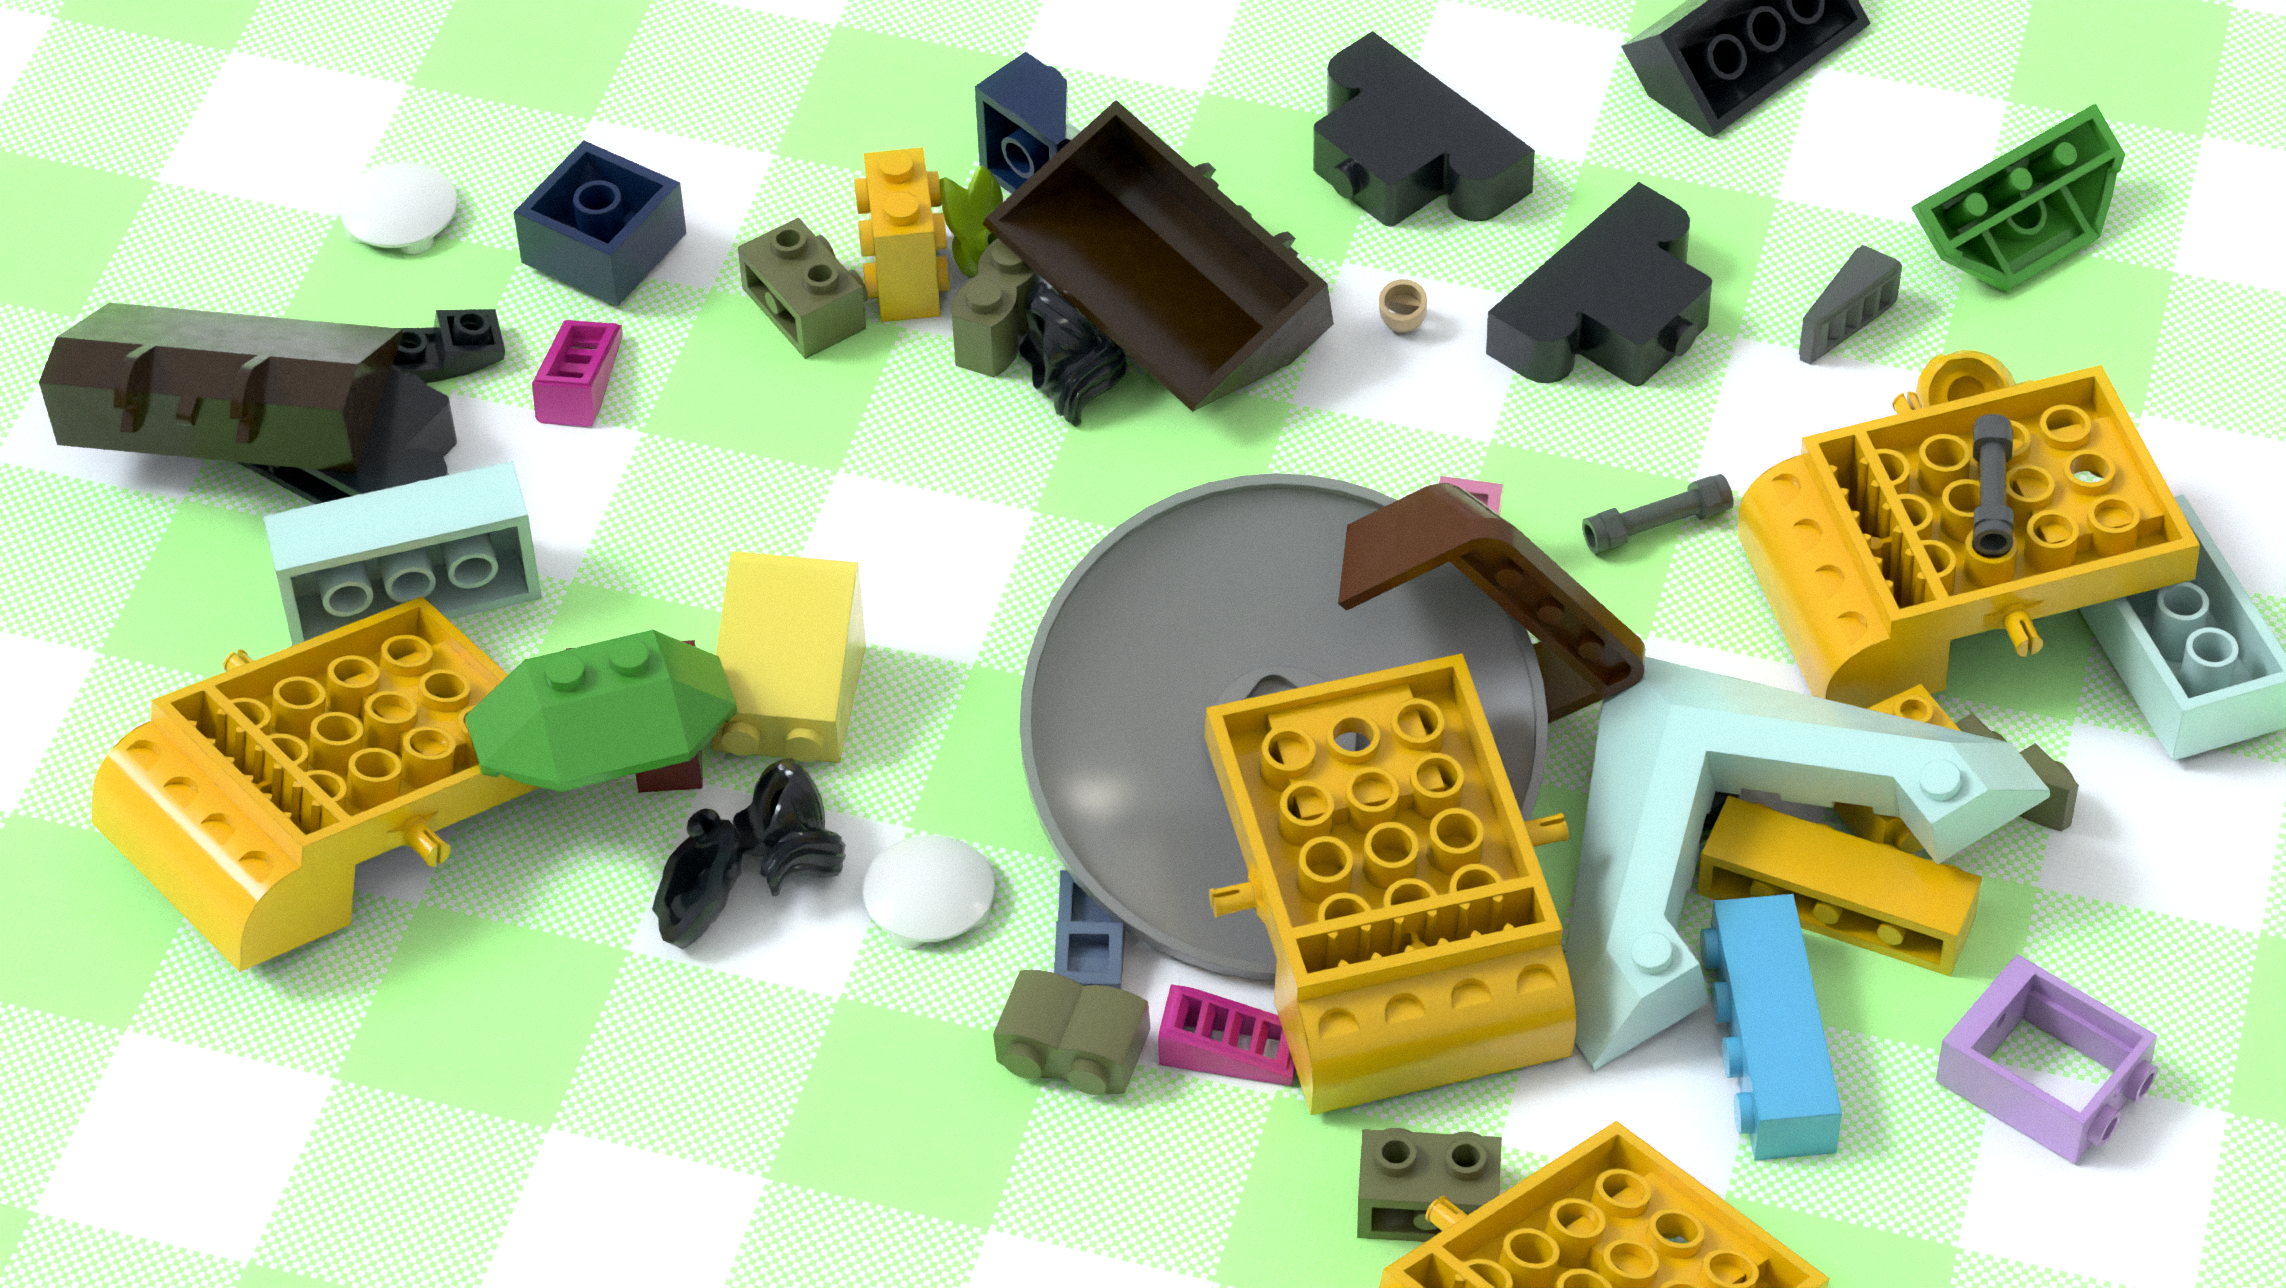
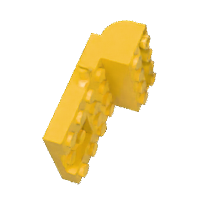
M2102 365L1922 408L1915 392L1908 391L1907 399L1904 393H1901L1892 402V407L1897 413L1896 415L1802 437L1801 455L1786 459L1762 473L1749 486L1739 507L1738 538L1812 696L1865 709L1919 684H1922L1929 694L1945 691L1950 641L1953 639L2003 628L2007 630L2019 656L2027 657L2028 650L2032 656L2043 647V640L2032 623L2033 619L2194 580L2200 544ZM1987 414L2005 416L2010 420L2013 429L2012 459L2006 462V506L2014 511L2013 545L2010 550L1999 555H1987L1979 552L1975 548L1973 540L1974 510L1980 506V463L1973 458V425L1979 417ZM2089 471L2092 475L2104 479L2098 482H2084L2077 479L2074 474Z
M421 596L255 661L248 656L246 651L238 649L237 654L233 651L226 657L223 663V668L226 672L151 700V720L125 735L110 750L98 769L93 784L91 823L241 972L351 925L356 864L405 845L418 853L428 866L436 867V861L440 865L448 858L451 848L448 843L444 842L434 833L435 831L540 787L520 783L501 774L498 777L481 774L466 727L465 716L500 684L508 674Z
M1463 653L1206 707L1204 738L1248 869V882L1209 889L1211 908L1215 918L1254 908L1258 917L1266 925L1277 958L1273 1001L1310 1115L1572 1056L1576 1036V1009L1571 978L1561 946L1563 928L1533 848L1559 841H1568L1567 822L1564 821L1565 817L1562 812L1529 821H1524ZM1355 732L1366 737L1371 744L1360 751H1348L1341 748L1335 739L1341 734Z
M1616 1120L1468 1215L1450 1202L1444 1195L1440 1196L1439 1200L1435 1199L1427 1209L1425 1219L1442 1230V1232L1385 1267L1382 1272L1379 1288H1827L1830 1278ZM1680 1236L1683 1239H1685L1687 1243H1676L1669 1241L1667 1239L1676 1238Z

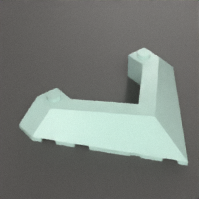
M1645 656V669L1642 679L1632 687L1609 696L1602 701L1566 952V962L1571 978L1576 1009V1036L1574 1044L1595 1072L1709 1003L1700 963L1679 936L1678 921L1685 894L1689 895L1700 853L1699 840L1706 813L1710 814L1715 791L1741 795L1743 789L1778 793L1780 794L1781 801L1834 808L1835 802L1873 807L1874 814L1900 817L1938 865L2049 798L2050 790L2013 744Z

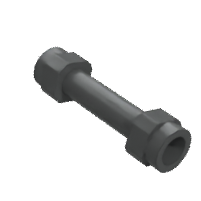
M1987 414L1979 417L1973 425V458L1980 463V506L1974 510L1973 540L1974 546L1979 552L1987 555H1999L2010 550L2013 545L2014 511L2006 506V462L2012 459L2013 429L2010 420L2005 416Z
M1717 474L1690 483L1686 492L1619 513L1616 508L1597 513L1596 515L1584 518L1582 521V531L1586 544L1593 554H1598L1627 544L1629 536L1692 515H1696L1699 520L1715 516L1733 508L1732 490L1727 479L1722 474Z

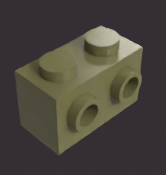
M799 217L738 246L742 289L804 359L866 329L864 303L868 301V293L863 280L855 270L850 269L847 271L836 259L828 240L821 234L815 236Z
M1388 1128L1385 1130L1362 1129L1357 1238L1426 1242L1442 1232V1230L1425 1219L1427 1209L1435 1199L1439 1200L1440 1196L1444 1195L1450 1202L1468 1215L1497 1197L1500 1192L1502 1137L1481 1136L1467 1131L1441 1134L1411 1132L1404 1128Z

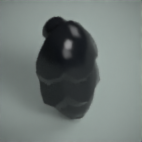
M709 808L701 809L689 818L686 827L689 837L669 856L652 907L653 912L658 917L659 932L663 941L682 950L700 938L708 927L716 921L720 912L727 904L730 891L737 878L741 875L743 850L741 837L730 820L720 819L718 813Z

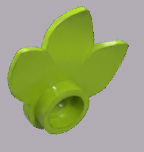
M984 166L975 169L968 189L963 188L947 177L939 179L945 222L954 235L952 241L953 257L961 272L970 278L978 275V262L984 250L993 241L998 239L983 225V222L990 213L1003 203L1000 184L991 171Z

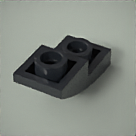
M496 309L436 310L433 327L401 328L403 329L402 339L392 367L403 373L415 374L427 384L466 375L504 360L505 347Z

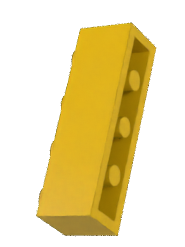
M1728 796L1701 853L1697 894L1714 900L1794 894L1801 928L1951 977L1976 918L1982 877L1965 872L1954 865H1937L1934 861L1900 851L1894 846L1875 843L1837 831L1826 824L1812 823L1775 811L1764 804L1750 803Z

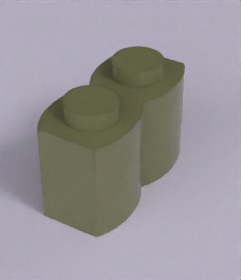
M999 239L993 241L984 250L978 262V275L971 278L959 289L954 297L951 308L955 366L993 378L1003 373L1015 360L1020 347V337L1028 333L1029 330L1025 314L1026 296L1029 290L1036 284L1044 282V279Z
M1020 970L993 1033L996 1061L1005 1066L1012 1074L1024 1079H1036L1039 1077L1062 1078L1068 1081L1075 1089L1085 1094H1124L1151 1030L1149 1005L1147 1000L1122 989L1102 985L1083 986L1070 978L1052 972Z

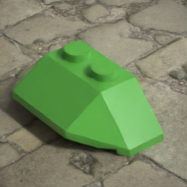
M2095 103L1912 206L1911 209L1941 260L2007 292L2100 238L2113 197L2116 176L2121 171L2126 154Z
M648 630L525 659L465 716V722L481 774L498 777L501 774L520 783L562 792L690 761L714 737L722 724L728 722L737 713V705L719 656L658 631Z

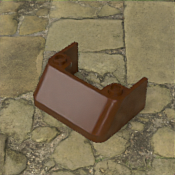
M1449 483L1429 485L1347 525L1338 604L1346 611L1445 563H1452L1540 641L1533 644L1544 682L1548 724L1632 687L1642 679L1645 669L1646 648L1641 638L1519 529L1466 490Z

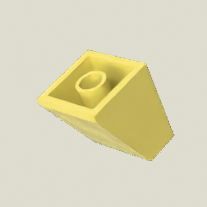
M738 551L731 552L716 655L720 658L734 696L737 713L728 722H724L712 738L713 751L728 752L739 756L760 755L793 758L802 762L823 761L840 763L866 650L858 562Z

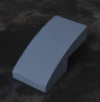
M1060 870L1054 973L1070 978L1083 986L1102 985L1121 989L1125 941L1123 922H1115L1104 913L1076 884L1067 870Z

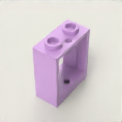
M2017 954L1942 1040L1935 1081L2073 1164H2076L2092 1144L2102 1147L2109 1140L2120 1121V1110L2129 1099L2136 1103L2141 1101L2151 1088L2158 1072V1067L2151 1064L2158 1035ZM2023 1018L2114 1071L2081 1112L1989 1059Z

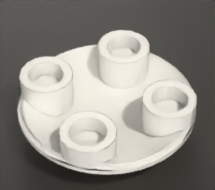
M391 163L373 168L350 183L340 200V217L344 225L346 237L351 242L367 243L385 248H401L407 254L417 255L432 248L434 236L441 232L454 217L457 208V194L449 178L435 168L418 163Z
M923 835L899 841L885 849L873 860L864 877L863 899L869 915L882 929L889 932V938L892 943L900 948L915 949L925 942L947 940L959 936L968 930H978L989 922L991 916V904L995 893L992 869L979 851L958 839L939 835Z

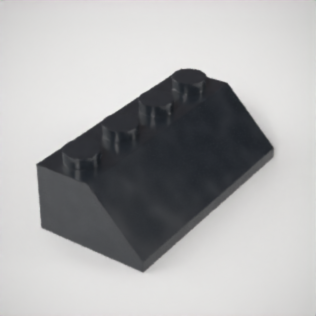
M1687 0L1626 42L1621 48L1650 98L1706 136L1711 137L1717 135L1871 23L1859 0Z

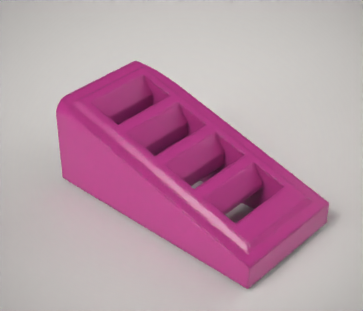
M575 320L563 321L532 382L535 418L538 422L590 427L594 424L600 411L622 340V325Z
M1171 984L1158 1034L1159 1065L1288 1086L1293 1085L1296 1069L1278 1015L1199 989ZM1184 1027H1196L1195 1033L1184 1030ZM1212 1030L1224 1032L1222 1042L1210 1039ZM1240 1034L1252 1036L1248 1051L1237 1047ZM1267 1039L1279 1040L1275 1059L1263 1056Z

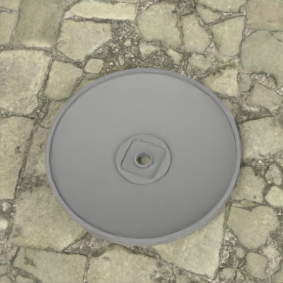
M1272 473L1245 475L1208 482L1175 493L1152 504L1117 526L1086 554L1070 572L1053 597L1037 629L1027 659L1021 690L1019 732L1022 765L1029 796L1044 834L1057 858L1076 884L1104 913L1115 922H1123L1125 930L1155 949L1188 964L1220 974L1253 980L1275 981L1277 958L1266 925L1258 917L1254 908L1221 915L1218 918H1215L1211 908L1209 889L1248 882V869L1204 738L1206 707L1463 653L1524 821L1531 819L1543 780L1547 754L1548 713L1542 674L1535 649L1526 628L1450 562L1347 611L1338 604L1347 525L1397 501L1396 499L1376 490L1346 481L1302 474ZM1355 732L1341 734L1335 739L1341 748L1348 751H1360L1371 744L1366 737Z

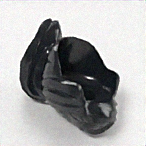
M1039 282L1029 290L1026 296L1025 314L1029 330L1020 344L1019 352L1032 365L1034 388L1036 390L1048 391L1057 386L1054 394L1056 414L1064 416L1068 423L1077 427L1082 423L1081 414L1085 405L1110 390L1126 375L1127 361L1123 350L1109 337L1097 335L1095 324L1071 302L1065 299L1053 287L1048 289L1046 283Z
M785 758L770 764L762 772L754 786L752 803L744 810L736 813L732 823L741 837L742 853L754 857H764L761 863L760 874L767 878L771 895L778 896L785 882L794 877L810 876L825 878L838 876L843 869V862L846 858L844 853L846 845L842 841V836L825 829V812L822 797L808 772L799 764H796L793 758Z

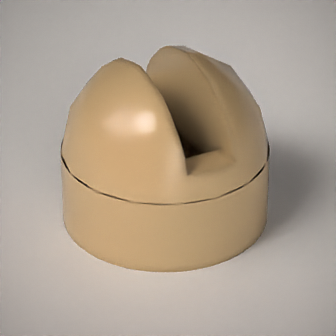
M1399 279L1388 283L1381 290L1379 295V312L1388 328L1398 333H1405L1421 326L1427 315V295L1423 287L1417 282Z

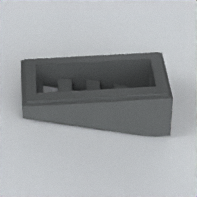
M1861 245L1860 248L1857 247L1803 317L1798 354L1800 355L1799 360L1811 365L1887 311L1898 299L1902 272L1901 262L1865 245Z

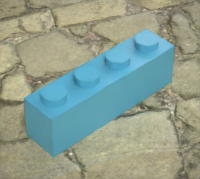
M1794 894L1713 901L1711 928H1704L1700 931V949L1704 968H1715L1717 982H1713L1711 985V1003L1714 1020L1716 1023L1726 1022L1729 1037H1724L1722 1041L1725 1074L1727 1078H1737L1740 1093L1734 1094V1116L1738 1134H1749L1754 1161L1834 1154L1837 1152L1842 1111Z

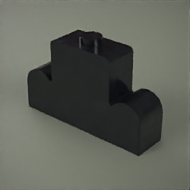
M1374 31L1368 33L1330 59L1327 67L1328 115L1318 120L1313 126V170L1331 184L1340 196L1352 200L1383 225L1392 227L1399 224L1441 195H1447L1448 207L1454 215L1468 221H1487L1498 216L1533 192L1535 150Z
M1641 182L1636 183L1488 311L1486 354L1521 376L1537 383H1553L1568 377L1574 369L1575 354H1580L1632 386L1638 387L1643 385L1674 356L1680 357L1691 348L1696 337L1708 327L1712 279L1687 264L1690 217L1687 211L1679 204Z
M392 367L357 473L237 463L313 504L446 476L449 473L443 457L457 444L449 397L428 386L415 374L403 373Z

